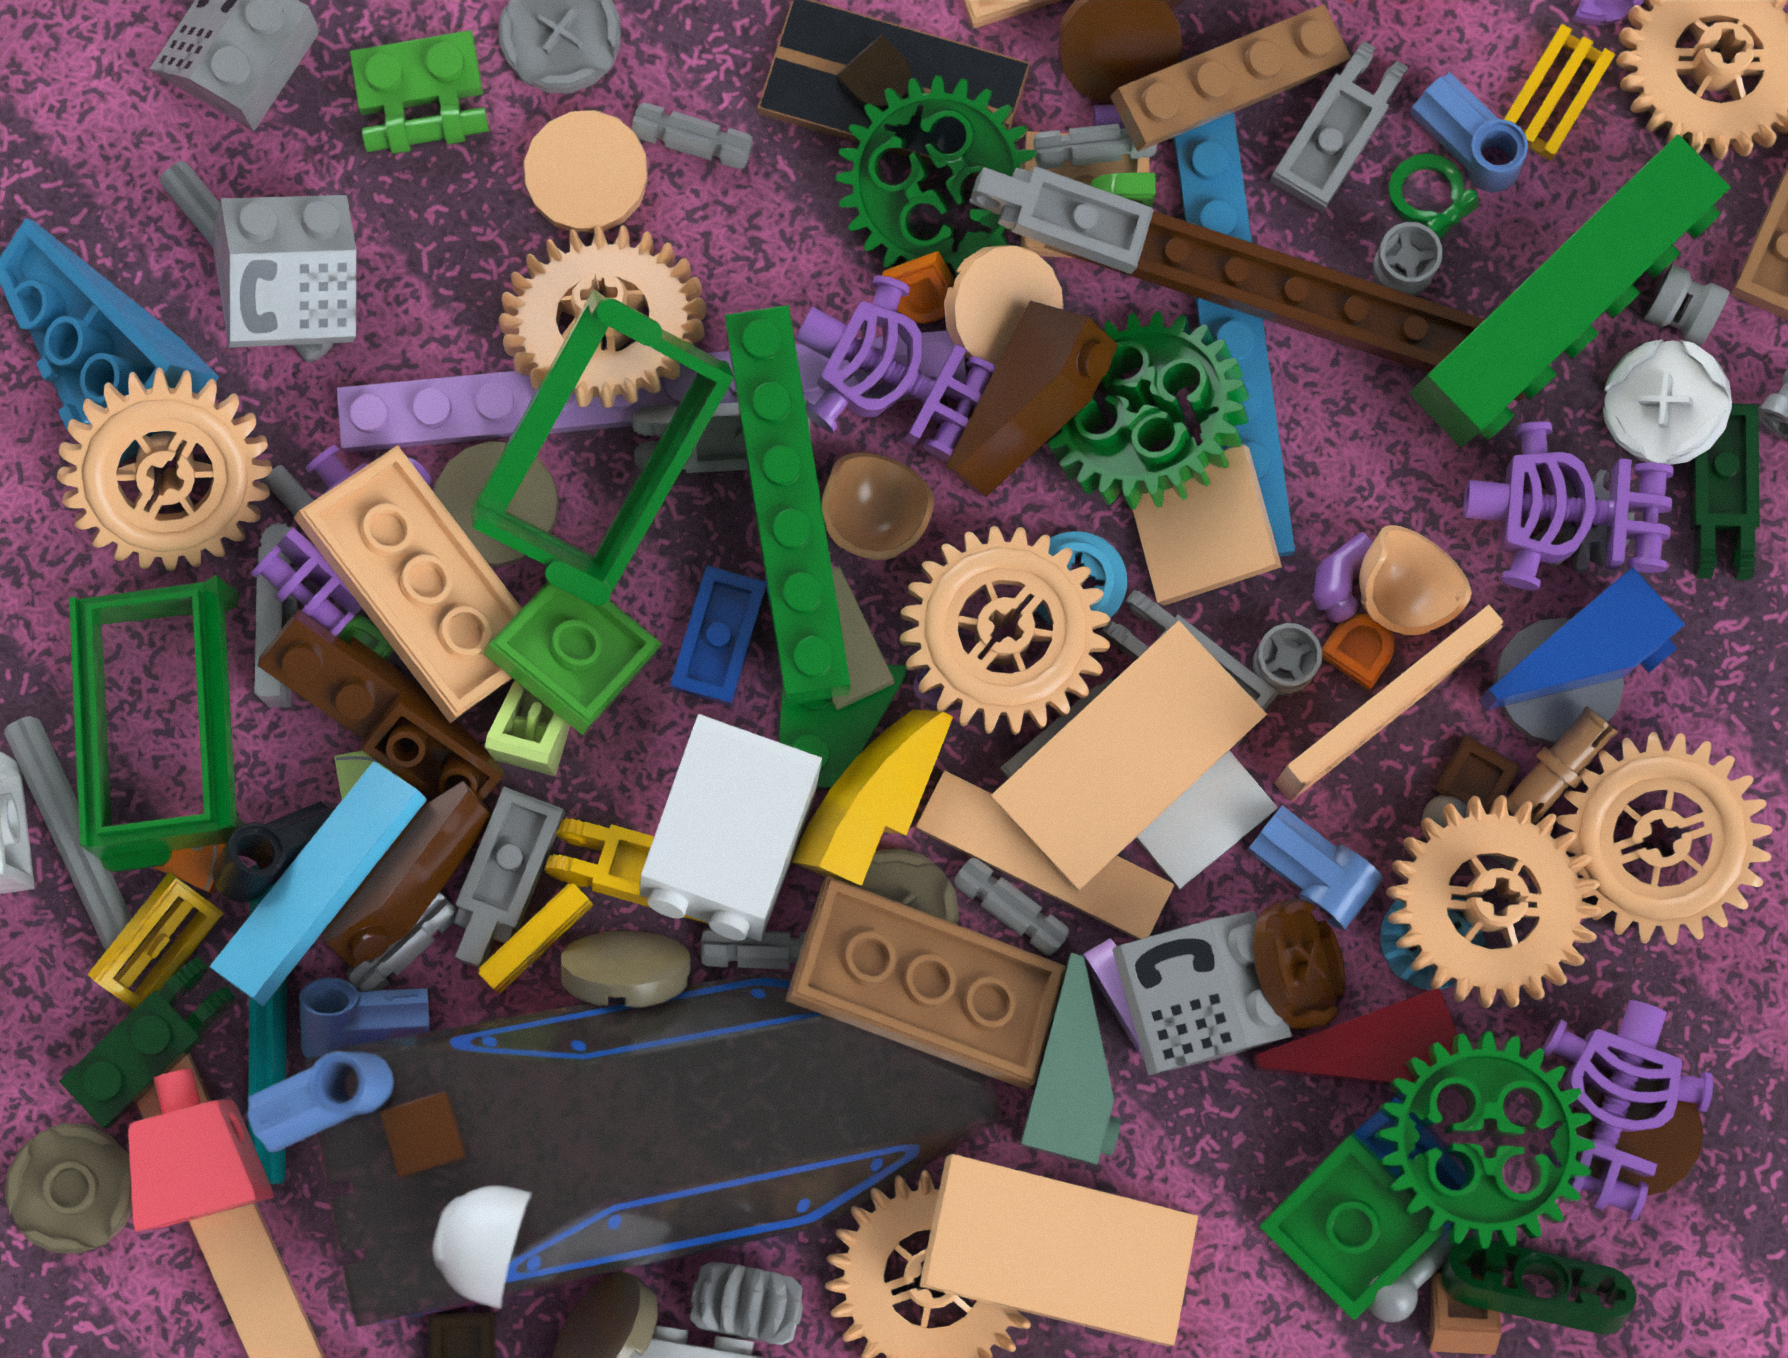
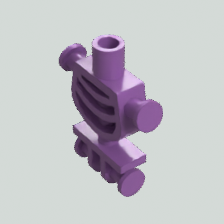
M874 276L872 285L877 290L873 303L861 301L848 325L812 306L795 341L827 357L829 360L817 381V385L825 390V393L815 405L808 403L805 406L807 416L822 429L833 433L838 427L835 420L845 407L860 417H877L895 405L904 393H909L916 400L920 399L923 404L904 441L915 445L929 420L932 419L941 424L933 440L926 439L923 448L931 455L948 463L970 420L967 417L971 410H975L996 366L982 358L971 356L966 363L970 371L964 383L959 382L952 377L967 349L956 344L950 351L936 380H931L929 376L925 377L923 373L919 374L918 369L922 360V332L914 320L896 312L900 298L908 296L910 287L906 283L891 277ZM876 326L882 327L883 331L882 352L879 349H874L872 346L876 334ZM859 329H862L861 340L855 337ZM898 334L907 345V364H902L901 361L893 358L896 352ZM848 360L849 364L841 370L839 366L842 361ZM859 368L871 373L863 382L852 388L845 384ZM880 379L887 381L888 384H892L893 387H897L881 399L863 397L877 385ZM943 394L959 402L955 411L939 402Z
M1529 422L1513 428L1514 437L1521 438L1522 455H1515L1507 465L1505 483L1479 480L1467 481L1463 504L1464 518L1502 522L1500 549L1515 554L1511 570L1504 571L1501 578L1504 583L1524 590H1539L1541 581L1536 578L1539 563L1557 564L1570 558L1578 549L1592 524L1607 526L1604 569L1617 570L1625 562L1626 539L1636 540L1635 558L1628 559V569L1634 567L1638 572L1660 573L1667 570V562L1661 559L1662 541L1670 538V527L1658 523V513H1666L1672 510V499L1665 496L1666 478L1672 477L1674 467L1671 465L1655 462L1636 464L1634 474L1640 477L1639 493L1630 492L1632 460L1620 458L1611 470L1609 501L1595 500L1594 485L1584 462L1571 453H1548L1546 435L1552 433V424L1550 422ZM1539 474L1545 483L1548 494H1542ZM1564 477L1570 480L1577 498L1574 496L1569 498L1567 496ZM1628 511L1644 512L1643 522L1628 520ZM1521 516L1524 517L1522 527H1520V525H1521ZM1538 519H1548L1546 529L1540 541L1530 539L1529 537ZM1563 522L1576 523L1574 535L1570 541L1559 545L1551 544Z
M333 445L314 458L305 469L309 474L316 471L329 487L326 491L328 492L368 464L363 463L349 473L336 456L340 450L336 445ZM408 458L430 486L432 480L427 470L417 461ZM294 527L250 573L255 578L261 574L279 590L275 597L281 603L292 594L305 606L301 611L328 629L334 636H337L362 609L318 549ZM280 552L284 554L299 570H294L278 554ZM306 576L321 588L316 595L301 583ZM329 595L348 613L344 615L327 599V596Z
M1629 1000L1618 1036L1596 1029L1589 1032L1585 1039H1582L1566 1030L1567 1022L1559 1019L1549 1033L1542 1049L1545 1050L1544 1055L1546 1056L1554 1052L1571 1062L1565 1075L1564 1089L1565 1091L1574 1088L1581 1089L1582 1094L1572 1104L1581 1113L1591 1114V1121L1597 1124L1594 1127L1595 1131L1592 1133L1593 1138L1588 1139L1595 1142V1148L1576 1153L1575 1160L1588 1168L1592 1158L1604 1162L1599 1179L1591 1176L1583 1178L1570 1177L1568 1183L1578 1193H1580L1581 1189L1594 1193L1593 1207L1604 1210L1608 1204L1627 1211V1219L1636 1221L1646 1201L1648 1184L1639 1181L1636 1186L1617 1180L1620 1168L1643 1177L1654 1176L1658 1164L1617 1150L1616 1145L1620 1138V1132H1633L1662 1127L1673 1117L1677 1107V1100L1695 1103L1698 1111L1706 1112L1712 1097L1713 1075L1708 1072H1702L1700 1078L1681 1075L1682 1059L1656 1050L1667 1012L1644 1002ZM1591 1058L1603 1068L1612 1072L1613 1076L1610 1077V1080L1596 1069L1590 1061ZM1642 1064L1653 1067L1654 1069L1642 1068ZM1583 1080L1598 1093L1604 1095L1603 1107H1597L1585 1094ZM1638 1081H1662L1661 1091L1637 1092L1634 1089ZM1658 1103L1657 1110L1648 1119L1638 1121L1626 1119L1630 1104L1646 1105ZM1556 1127L1548 1129L1544 1141L1549 1142L1554 1137L1552 1133L1557 1129ZM1545 1147L1542 1153L1559 1168V1163L1552 1157L1553 1152L1550 1148Z

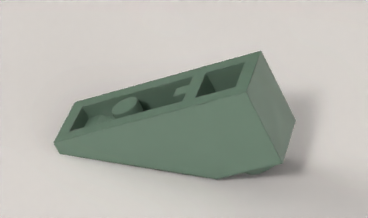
M1071 953L1065 969L1019 1146L1095 1167L1098 1165L1101 1153L1109 1156L1113 1155L1122 1118L1111 1115L1114 1096L1084 956Z

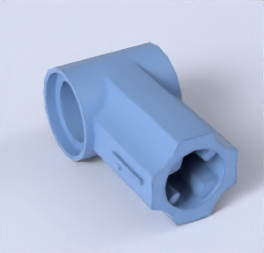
M1450 72L1432 83L1412 106L1410 115L1465 167L1466 174L1473 185L1482 191L1494 193L1506 190L1517 180L1527 154L1528 143L1526 135L1513 122L1498 119ZM1489 148L1500 149L1508 155L1511 162L1506 165H1493L1484 159L1481 152Z
M1283 805L1247 849L1259 861L1300 891L1299 898L1301 900L1308 901L1311 905L1315 903L1329 914L1331 919L1328 922L1340 930H1346L1384 881L1381 873L1367 860L1341 844L1334 846Z
M327 977L308 983L301 990L299 996L301 1050L307 1059L315 1063L329 1053L342 1052L356 1047L350 1050L355 1052V1050L360 1048L357 1046L364 1047L362 1045L370 1044L381 1047L389 1045L386 1043H397L394 1038L400 1039L399 1037L405 1038L404 1036H408L409 1038L417 1039L430 1036L427 1035L430 1033H426L430 1032L427 988L357 991L356 987L348 981Z
M333 1052L326 1054L316 1061L312 1068L248 1097L250 1105L247 1116L254 1135L264 1143L268 1151L276 1152L357 1114L377 1112L386 1105L392 1095L394 1085L392 1071L386 1061L375 1054L363 1052ZM351 1067L356 1071L359 1080L358 1091L352 1099L347 1096L344 1088L345 1075Z

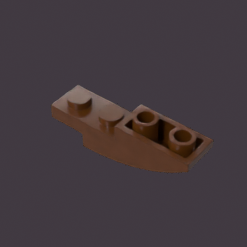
M297 609L259 657L257 665L259 668L363 739L362 751L432 799L437 798L464 781L483 801L504 776L503 768L484 747L456 720L449 723L430 696L409 678L354 636L346 643L299 609Z

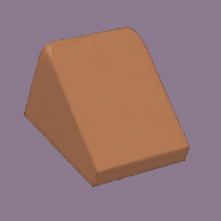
M1434 1273L1431 1276L1430 1351L1495 1355L1502 1334L1500 1312L1460 1303L1445 1290L1441 1280V1273ZM1471 1275V1277L1474 1279H1483V1277L1479 1275Z

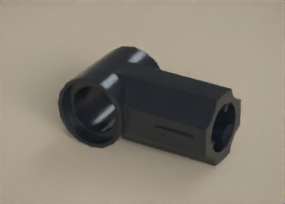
M320 801L266 824L256 822L243 824L234 831L213 865L212 878L216 888L223 896L232 901L242 903L255 901L265 893L269 886L277 883L335 809L327 807ZM238 856L252 859L259 866L260 870L247 867Z

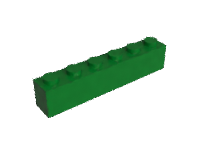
M1677 134L1408 394L1461 448L1477 434H1480L1486 441H1489L1515 416L1507 406L1521 392L1528 400H1531L1557 375L1549 365L1562 352L1570 359H1573L1599 334L1591 324L1603 312L1613 319L1640 294L1632 284L1644 272L1654 279L1681 254L1673 244L1685 232L1694 240L1722 214L1714 204L1731 187Z
M789 305L726 314V336L732 373L734 375L733 380L785 704L787 706L849 695L851 683Z

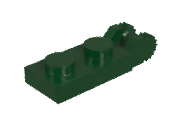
M1732 403V409L1724 432L1709 450L1690 460V530H1695L1694 576L1699 579H1711L1713 576V571L1716 567L1715 531H1735L1731 557V568L1735 580H1751V577H1753L1755 566V530L1760 527L1758 404Z
M195 957L180 968L163 985L160 991L154 990L59 1080L63 1087L102 1128L109 1129L155 1086L154 1077L168 1073L204 1039L201 1034L236 999V996L226 986L208 995L202 1004L192 1012L188 1020L174 1006L185 994L197 986L207 973L208 967L199 957Z

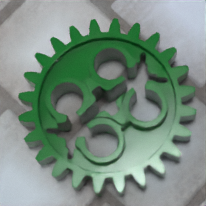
M935 75L931 93H925L916 78L909 79L908 83L909 98L903 100L893 88H887L885 96L889 108L883 111L879 107L867 103L864 108L868 117L873 122L870 127L867 128L855 124L849 126L848 129L861 142L858 148H842L839 150V154L845 159L854 162L853 171L837 174L836 181L853 185L854 193L844 197L838 203L840 207L858 208L860 215L849 224L848 228L850 231L868 227L872 234L863 247L866 252L876 249L882 244L888 248L883 266L891 267L901 256L907 258V262L939 251L945 263H951L958 276L959 273L956 271L961 263L975 252L991 245H1009V242L1003 235L1008 228L998 224L1000 214L980 208L971 209L970 218L980 222V225L990 227L991 232L987 233L980 230L978 233L967 232L964 240L960 241L957 252L953 251L955 227L951 224H944L939 234L933 239L920 238L914 233L910 224L911 214L918 205L923 203L931 204L941 214L951 211L939 189L927 191L924 187L923 181L930 176L926 163L919 152L908 155L912 164L911 173L908 179L899 185L887 182L880 171V161L888 150L906 148L907 146L906 139L896 136V132L886 130L885 125H909L912 117L916 116L919 105H923L921 118H923L921 120V129L923 131L933 133L937 124L947 117H954L960 120L965 127L966 141L963 147L955 153L947 154L941 151L935 143H929L925 146L934 165L938 168L950 167L954 176L946 181V185L957 205L967 202L964 194L965 183L972 174L981 172L982 168L986 167L1012 177L1016 168L1023 169V163L1037 156V150L1018 149L1016 142L1027 133L1028 128L1027 126H1018L1008 130L1004 123L1010 117L1013 110L1011 105L1007 104L995 112L988 109L992 100V90L986 88L975 100L969 99V80L961 79L953 94L947 93L944 77Z
M1155 311L1149 326L1144 327L1141 326L1136 314L1131 313L1127 322V330L1121 332L1110 321L1105 322V333L1118 347L1111 359L1108 372L1100 382H1102L1108 394L1105 401L1116 423L1106 433L1093 434L1106 421L1094 397H1092L1087 405L1051 437L1053 439L1048 443L1049 448L1055 459L1061 460L1059 464L1069 480L1078 477L1077 481L1086 495L1099 487V492L1105 504L1111 505L1122 491L1130 509H1136L1143 493H1149L1156 507H1162L1164 491L1173 488L1176 494L1184 500L1187 498L1186 481L1194 478L1206 487L1210 484L1205 470L1209 463L1217 467H1228L1229 463L1221 449L1222 446L1240 447L1242 444L1239 433L1234 426L1242 425L1249 421L1244 405L1240 404L1249 399V393L1244 381L1239 380L1243 377V373L1236 358L1229 359L1231 354L1223 339L1213 342L1207 325L1203 324L1191 333V327L1185 315H1180L1172 326L1168 328L1161 311ZM1140 368L1138 374L1132 378L1119 379L1126 371ZM1190 385H1198L1196 390L1186 397L1197 421L1200 423L1202 431L1200 436L1203 441L1200 446L1197 445L1194 437H1190L1184 425L1186 418L1175 397L1179 390ZM1161 440H1173L1170 446L1162 451H1150L1153 445Z
M1486 1031L1480 1035L1476 1050L1472 1049L1464 1033L1458 1034L1453 1037V1055L1451 1056L1439 1042L1432 1044L1428 1047L1432 1066H1428L1416 1057L1410 1059L1406 1065L1415 1081L1412 1083L1400 1078L1392 1080L1389 1086L1402 1100L1400 1103H1384L1380 1105L1378 1110L1384 1116L1394 1120L1392 1128H1386L1375 1133V1139L1393 1144V1153L1377 1161L1378 1166L1386 1168L1397 1167L1400 1174L1399 1177L1387 1187L1388 1192H1399L1408 1189L1412 1197L1406 1203L1402 1212L1407 1216L1423 1208L1428 1211L1429 1214L1424 1227V1231L1428 1234L1436 1231L1444 1222L1450 1224L1448 1236L1449 1244L1452 1245L1460 1244L1468 1230L1473 1232V1239L1477 1250L1488 1249L1493 1231H1496L1504 1248L1516 1246V1226H1519L1530 1239L1542 1236L1537 1216L1541 1215L1553 1224L1561 1222L1564 1217L1555 1201L1557 1199L1571 1203L1579 1201L1580 1194L1568 1181L1570 1177L1583 1178L1591 1174V1170L1575 1160L1576 1153L1595 1148V1142L1577 1137L1576 1135L1577 1127L1592 1120L1591 1114L1572 1113L1569 1107L1582 1094L1581 1089L1574 1088L1561 1092L1557 1083L1563 1077L1566 1068L1561 1065L1546 1073L1541 1070L1540 1065L1545 1051L1542 1048L1532 1051L1525 1058L1519 1057L1520 1040L1516 1036L1509 1038L1500 1051L1496 1050L1492 1032ZM1442 1088H1451L1462 1094L1466 1101L1467 1111L1466 1116L1460 1123H1453L1445 1127V1134L1468 1135L1481 1130L1485 1124V1131L1488 1136L1515 1138L1525 1134V1129L1535 1133L1545 1128H1550L1556 1121H1559L1560 1126L1552 1133L1554 1137L1550 1139L1548 1146L1553 1152L1552 1157L1560 1166L1557 1168L1543 1153L1525 1160L1531 1172V1183L1525 1193L1519 1194L1507 1188L1503 1181L1502 1170L1507 1159L1524 1154V1147L1503 1145L1486 1151L1485 1157H1483L1482 1146L1478 1144L1453 1143L1444 1147V1154L1457 1157L1465 1167L1466 1176L1460 1189H1447L1440 1184L1435 1172L1437 1160L1442 1155L1441 1150L1435 1147L1417 1154L1412 1160L1408 1158V1155L1416 1148L1414 1144L1421 1137L1415 1128L1416 1124L1409 1117V1113H1412L1427 1128L1441 1122L1443 1117L1437 1108V1097ZM1509 1092L1521 1093L1531 1103L1532 1117L1526 1127L1514 1125L1504 1114L1503 1103Z

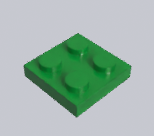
M1352 1131L1262 1221L1259 1227L1355 1321L1375 1301L1377 1292L1385 1286H1390L1447 1230L1448 1224L1444 1222L1440 1228L1428 1234L1424 1231L1425 1222L1429 1214L1428 1211L1423 1208L1406 1216L1402 1211L1412 1195L1408 1189L1399 1192H1388L1387 1187L1399 1176L1391 1168L1379 1167L1377 1161L1380 1158ZM1377 1276H1379V1277L1369 1286L1370 1282H1371L1374 1278H1376Z

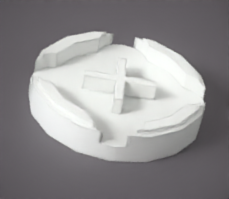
M1662 339L1646 342L1624 355L1609 374L1605 386L1607 393L1604 399L1605 408L1603 407L1604 422L1615 442L1639 461L1668 465L1689 462L1709 450L1726 428L1732 409L1730 382L1718 361L1695 343L1679 340L1680 342L1674 340L1664 342Z

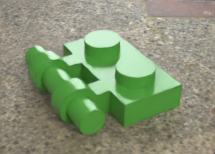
M472 30L350 51L358 106L361 114L367 115L385 111L386 124L362 128L366 152L391 149L392 154L410 152L411 145L446 139L447 145L466 142V135L489 132L485 107L461 111L460 98L483 95ZM440 102V115L406 120L405 108Z

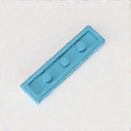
M373 761L210 965V968L264 1007L427 799L418 789Z

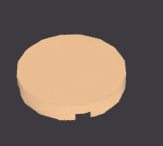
M596 110L573 111L549 121L532 139L524 160L525 185L537 211L555 227L567 231L574 229L576 232L594 233L595 226L598 224L602 227L603 232L624 223L640 206L648 182L647 157L636 133L617 117Z
M1015 245L984 247L964 259L956 271L959 275L956 277L953 287H948L944 301L946 329L954 346L958 344L967 349L964 354L966 359H969L971 356L979 357L996 367L1030 301L1063 309L1062 289L1052 267L1036 252Z

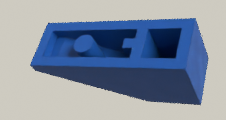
M1632 567L1489 688L1478 701L1486 710H1491L1624 678L1638 665H1641L1649 674L1678 649L1670 638L1685 624L1638 571Z

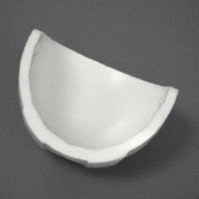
M504 1186L482 1187L455 1198L443 1210L432 1246L433 1258L436 1267L442 1272L446 1281L459 1294L469 1300L501 1309L503 1289L512 1251L524 1211L532 1193Z

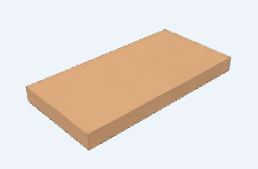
M398 445L298 511L294 517L295 521L449 723L456 720L512 679L510 675L483 653L488 644L522 608Z
M1490 605L1486 606L1288 764L1274 782L1276 787L1287 800H1295L1480 652L1503 628L1502 623L1504 621Z
M1178 620L1003 783L990 798L1071 885L1079 891L1259 723L1267 713Z
M951 1154L946 1156L920 1287L1158 1345L1175 1346L1198 1216Z

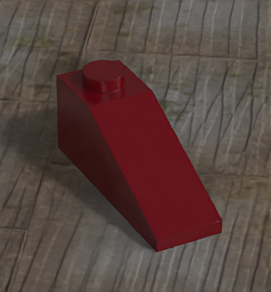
M1436 988L1255 1054L1250 1060L1256 1071L1389 1086L1391 1081L1396 1078L1409 1082L1415 1081L1406 1065L1414 1057L1431 1067L1432 1063L1429 1058L1428 1047L1436 1042H1439L1450 1056L1453 1055V1037L1458 1034L1441 990Z

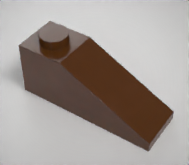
M1030 301L946 468L975 493L987 497L1091 401L1101 379L1109 370L1111 359L1118 345L1090 317Z
M464 781L418 810L321 933L325 943L352 968L381 956L390 945L410 933L486 830L492 814L489 808Z

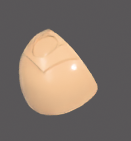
M1396 525L1382 528L1362 561L1359 587L1362 596L1361 603L1365 611L1373 621L1401 635L1429 633L1430 630L1439 628L1457 617L1470 601L1472 594L1470 584L1457 563L1435 543L1408 528Z

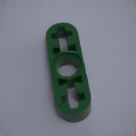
M1473 1237L1465 1238L1460 1244L1452 1247L1441 1271V1280L1445 1290L1460 1303L1597 1334H1612L1620 1330L1637 1301V1294L1633 1283L1624 1273L1615 1268L1518 1246L1504 1248L1502 1243L1495 1241L1490 1242L1488 1249L1477 1250ZM1466 1263L1476 1265L1478 1275L1483 1277V1279L1477 1280L1472 1278L1471 1270L1465 1266ZM1503 1270L1510 1271L1511 1273L1505 1287L1502 1285L1506 1276L1502 1274ZM1527 1274L1543 1276L1554 1287L1555 1295L1549 1298L1533 1295L1525 1288L1522 1276ZM1572 1285L1575 1287L1571 1297L1576 1298L1574 1302L1567 1300ZM1595 1291L1604 1293L1606 1303L1612 1307L1605 1308L1601 1306L1600 1297L1594 1294Z

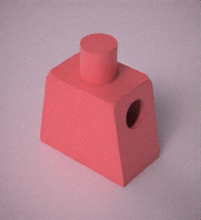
M193 1068L177 1070L154 1077L161 1115L132 1122L128 1128L132 1211L135 1232L156 1230L274 1198L271 1185L236 1103L233 1100H214L201 1104Z

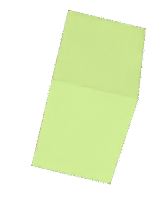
M514 680L486 737L485 748L495 761L556 777L570 725Z

